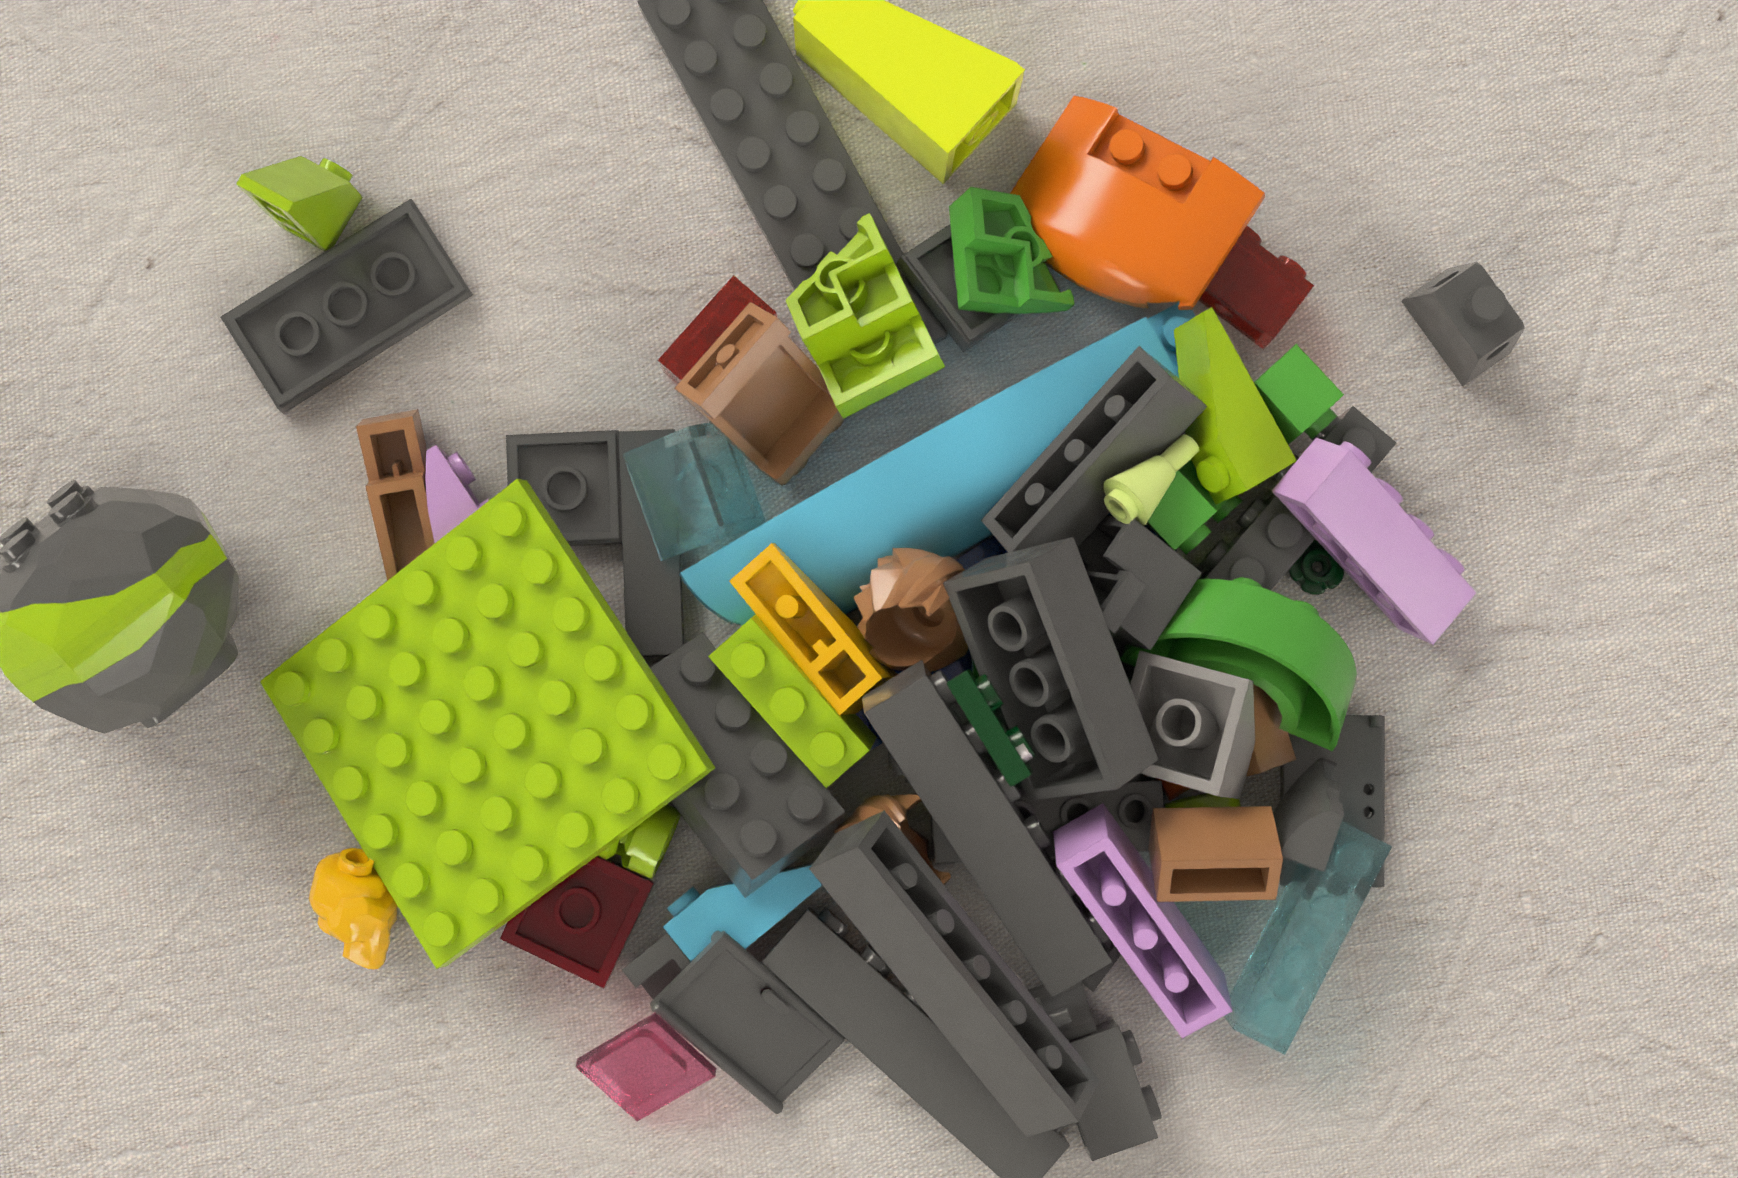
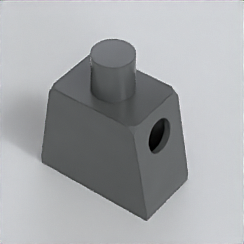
M1478 262L1446 269L1401 301L1462 386L1508 356L1525 329L1523 321L1507 301L1504 293L1496 286L1489 274Z

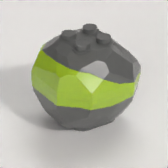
M73 480L48 499L47 504L52 509L41 521L33 524L25 517L12 525L0 537V543L3 545L0 549V667L10 682L38 707L85 728L105 734L137 722H141L146 728L153 727L169 717L219 677L237 658L238 650L229 631L237 618L239 576L207 517L191 499L178 494L145 489L99 487L92 490L89 486L84 485L81 487L76 480Z

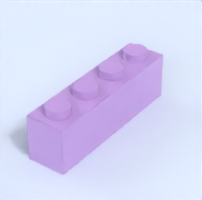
M1315 438L1272 489V492L1399 630L1434 645L1476 594L1474 589L1461 576L1465 570L1463 565L1446 551L1438 549L1430 541L1434 536L1433 531L1420 519L1407 514L1399 505L1403 501L1400 493L1387 482L1373 476L1367 469L1371 465V461L1359 448L1346 441L1339 446Z
M1102 803L1053 831L1057 867L1179 1035L1184 1038L1232 1012L1224 972L1175 903L1157 902L1152 871L1106 806Z

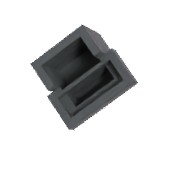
M1106 516L1078 547L1113 642L1138 648L1152 649L1202 573L1136 519H1133L1129 524H1125L1114 516Z

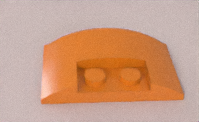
M1073 96L1010 192V194L1020 195L1031 215V225L1034 232L1044 240L1052 255L1045 263L1061 276L1087 291L1118 303L1149 309L1148 303L1179 301V310H1193L1265 198V193L1215 157L1210 161L1119 115L1118 109L1114 106L1079 96Z

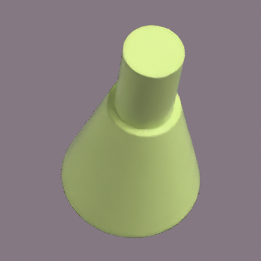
M1183 434L1160 456L1155 455L1105 480L1103 485L1106 494L1104 502L1109 512L1122 523L1129 524L1133 519H1136L1142 525H1146L1174 480L1176 472L1199 452V447L1195 440Z

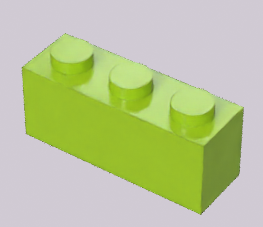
M756 614L708 656L825 788L837 780L869 752L877 738L856 713L839 715Z

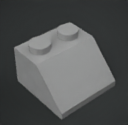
M1139 651L1130 686L1159 759L1142 771L1141 774L1212 795L1240 799L1255 745L1253 681Z

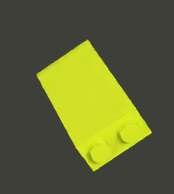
M798 0L793 8V13L796 14L793 17L796 55L942 184L953 175L1017 104L1025 69L1017 62L885 0Z

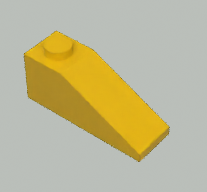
M771 543L729 581L839 715L858 713L863 708L862 696L898 675L893 669L879 663L869 653L874 647L864 639L857 626L775 543Z

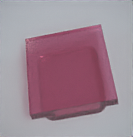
M657 1013L651 1014L579 1057L575 1066L636 1121L643 1119L714 1078L717 1069Z

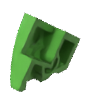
M970 187L949 206L959 310L1028 314L1062 312L1074 306V296L1071 290L1068 289L1060 292L1045 264L1052 255L1044 240L1034 232L1031 225V215L1020 195Z

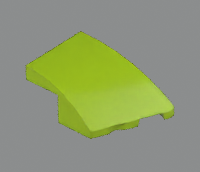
M870 213L862 216L857 222L858 233L838 254L830 251L818 264L815 273L807 280L802 281L785 300L801 339L817 363L833 402L843 419L945 368L928 329Z

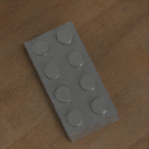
M1074 537L988 557L943 582L979 676L983 674L988 676L1004 705L996 709V712L1007 730L1018 725L1036 754L1034 758L1027 761L1033 770L1032 774L1021 781L1028 801L1117 790L1159 760Z
M702 632L650 667L716 768L673 799L671 803L746 898L833 834L834 830L839 826L845 811L829 790L823 786L708 657L716 648Z

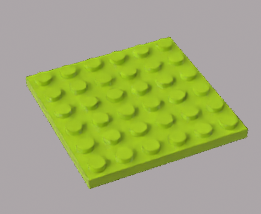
M522 479L514 480L260 681L368 859L374 860V869L436 969L446 967L716 769L528 481Z

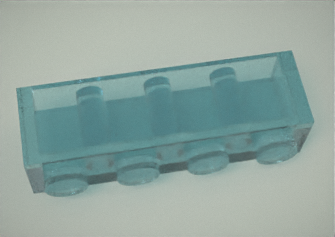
M1342 819L1325 871L1310 869L1300 864L1296 865L1288 884L1230 994L1233 1011L1224 1017L1233 1030L1284 1055L1286 1054L1392 848L1391 845L1378 836Z

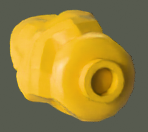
M347 848L341 852L330 854L318 862L309 894V902L313 911L319 915V928L344 943L342 955L344 958L367 969H379L386 960L390 944V930L397 920L398 906L374 869V860L368 859L363 849Z

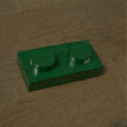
M968 669L946 683L1009 786L1012 787L1029 777L1033 770L1027 761L1034 758L1036 754L1018 725L1007 730L996 712V709L1004 705L988 676L983 674L976 679L972 671Z

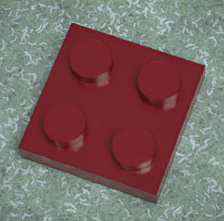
M596 856L509 920L500 939L604 989L655 882L615 862Z

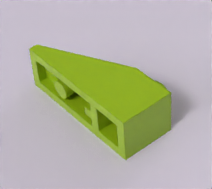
M298 156L243 173L236 183L282 229L324 252L335 246L363 198L350 183L353 175L326 158H323L320 164L317 165L303 156Z
M1213 308L1205 310L1175 328L1174 338L1179 379L1207 405L1205 410L1185 430V434L1193 438L1199 447V452L1191 458V461L1196 468L1197 477L1201 485L1210 493L1215 504H1219L1248 491L1297 460Z

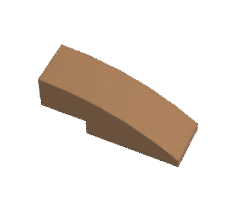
M418 409L362 419L356 426L369 481L365 487L387 581L435 544L428 514L425 483L427 447Z

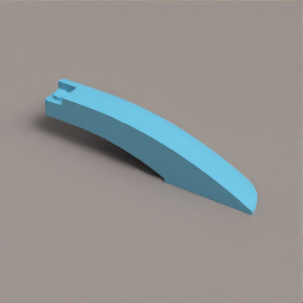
M1179 303L1148 319L1144 317L1029 376L765 522L680 572L681 579L696 599L708 610L730 624L736 623L742 626L755 613L729 581L771 543H775L845 615H848L859 609L854 600V596L862 592L859 586L870 584L871 570L878 567L877 559L893 555L892 548L921 549L942 557L950 556L952 558L993 535L981 520L1138 346L1179 378L1174 329L1194 318L1193 310H1179Z

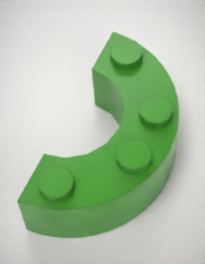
M1297 344L1254 382L1288 445L1303 432L1313 439L1337 417L1330 407L1344 395ZM1190 459L1176 472L1174 480L1151 515L1147 525L1170 548L1175 551L1179 547L1187 555L1212 532L1205 525L1208 519L1212 517L1218 524L1243 500L1236 495L1219 504H1215L1210 493L1201 485L1197 477L1196 468Z
M1244 577L1236 578L1232 581L1197 579L1152 649L1148 650L1125 645L1120 657L1122 662L1135 667L1139 651H1144L1252 680L1254 685L1263 689L1277 703L1282 715L1279 729L1330 751H1333L1337 745L1357 678L1356 664L1350 649L1341 636L1319 616L1314 606L1304 601H1294L1279 593L1265 589L1258 582Z

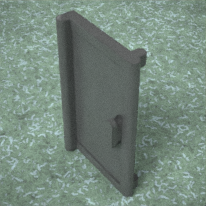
M1346 715L1337 745L1333 751L1288 733L1296 760L1280 766V801L1294 782L1320 758H1324L1337 763V768L1331 780L1340 784L1339 802L1343 805L1344 816L1325 871L1310 869L1283 859L1280 885L1283 887L1290 885L1384 887L1385 716Z
M715 931L711 936V942L650 1002L651 1009L657 1016L775 1114L782 1112L783 1102L846 1039L725 931ZM765 986H769V987H770V989H766V990H764L763 992H761V989H762L763 987H765Z

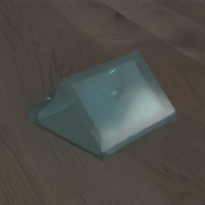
M710 423L685 427L623 454L660 561L751 531L766 522L742 454Z

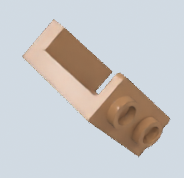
M750 302L674 389L758 470L783 486L794 475L802 471L809 457L830 433L836 431L842 425L844 419L833 402L820 369L788 337L791 331L776 316Z

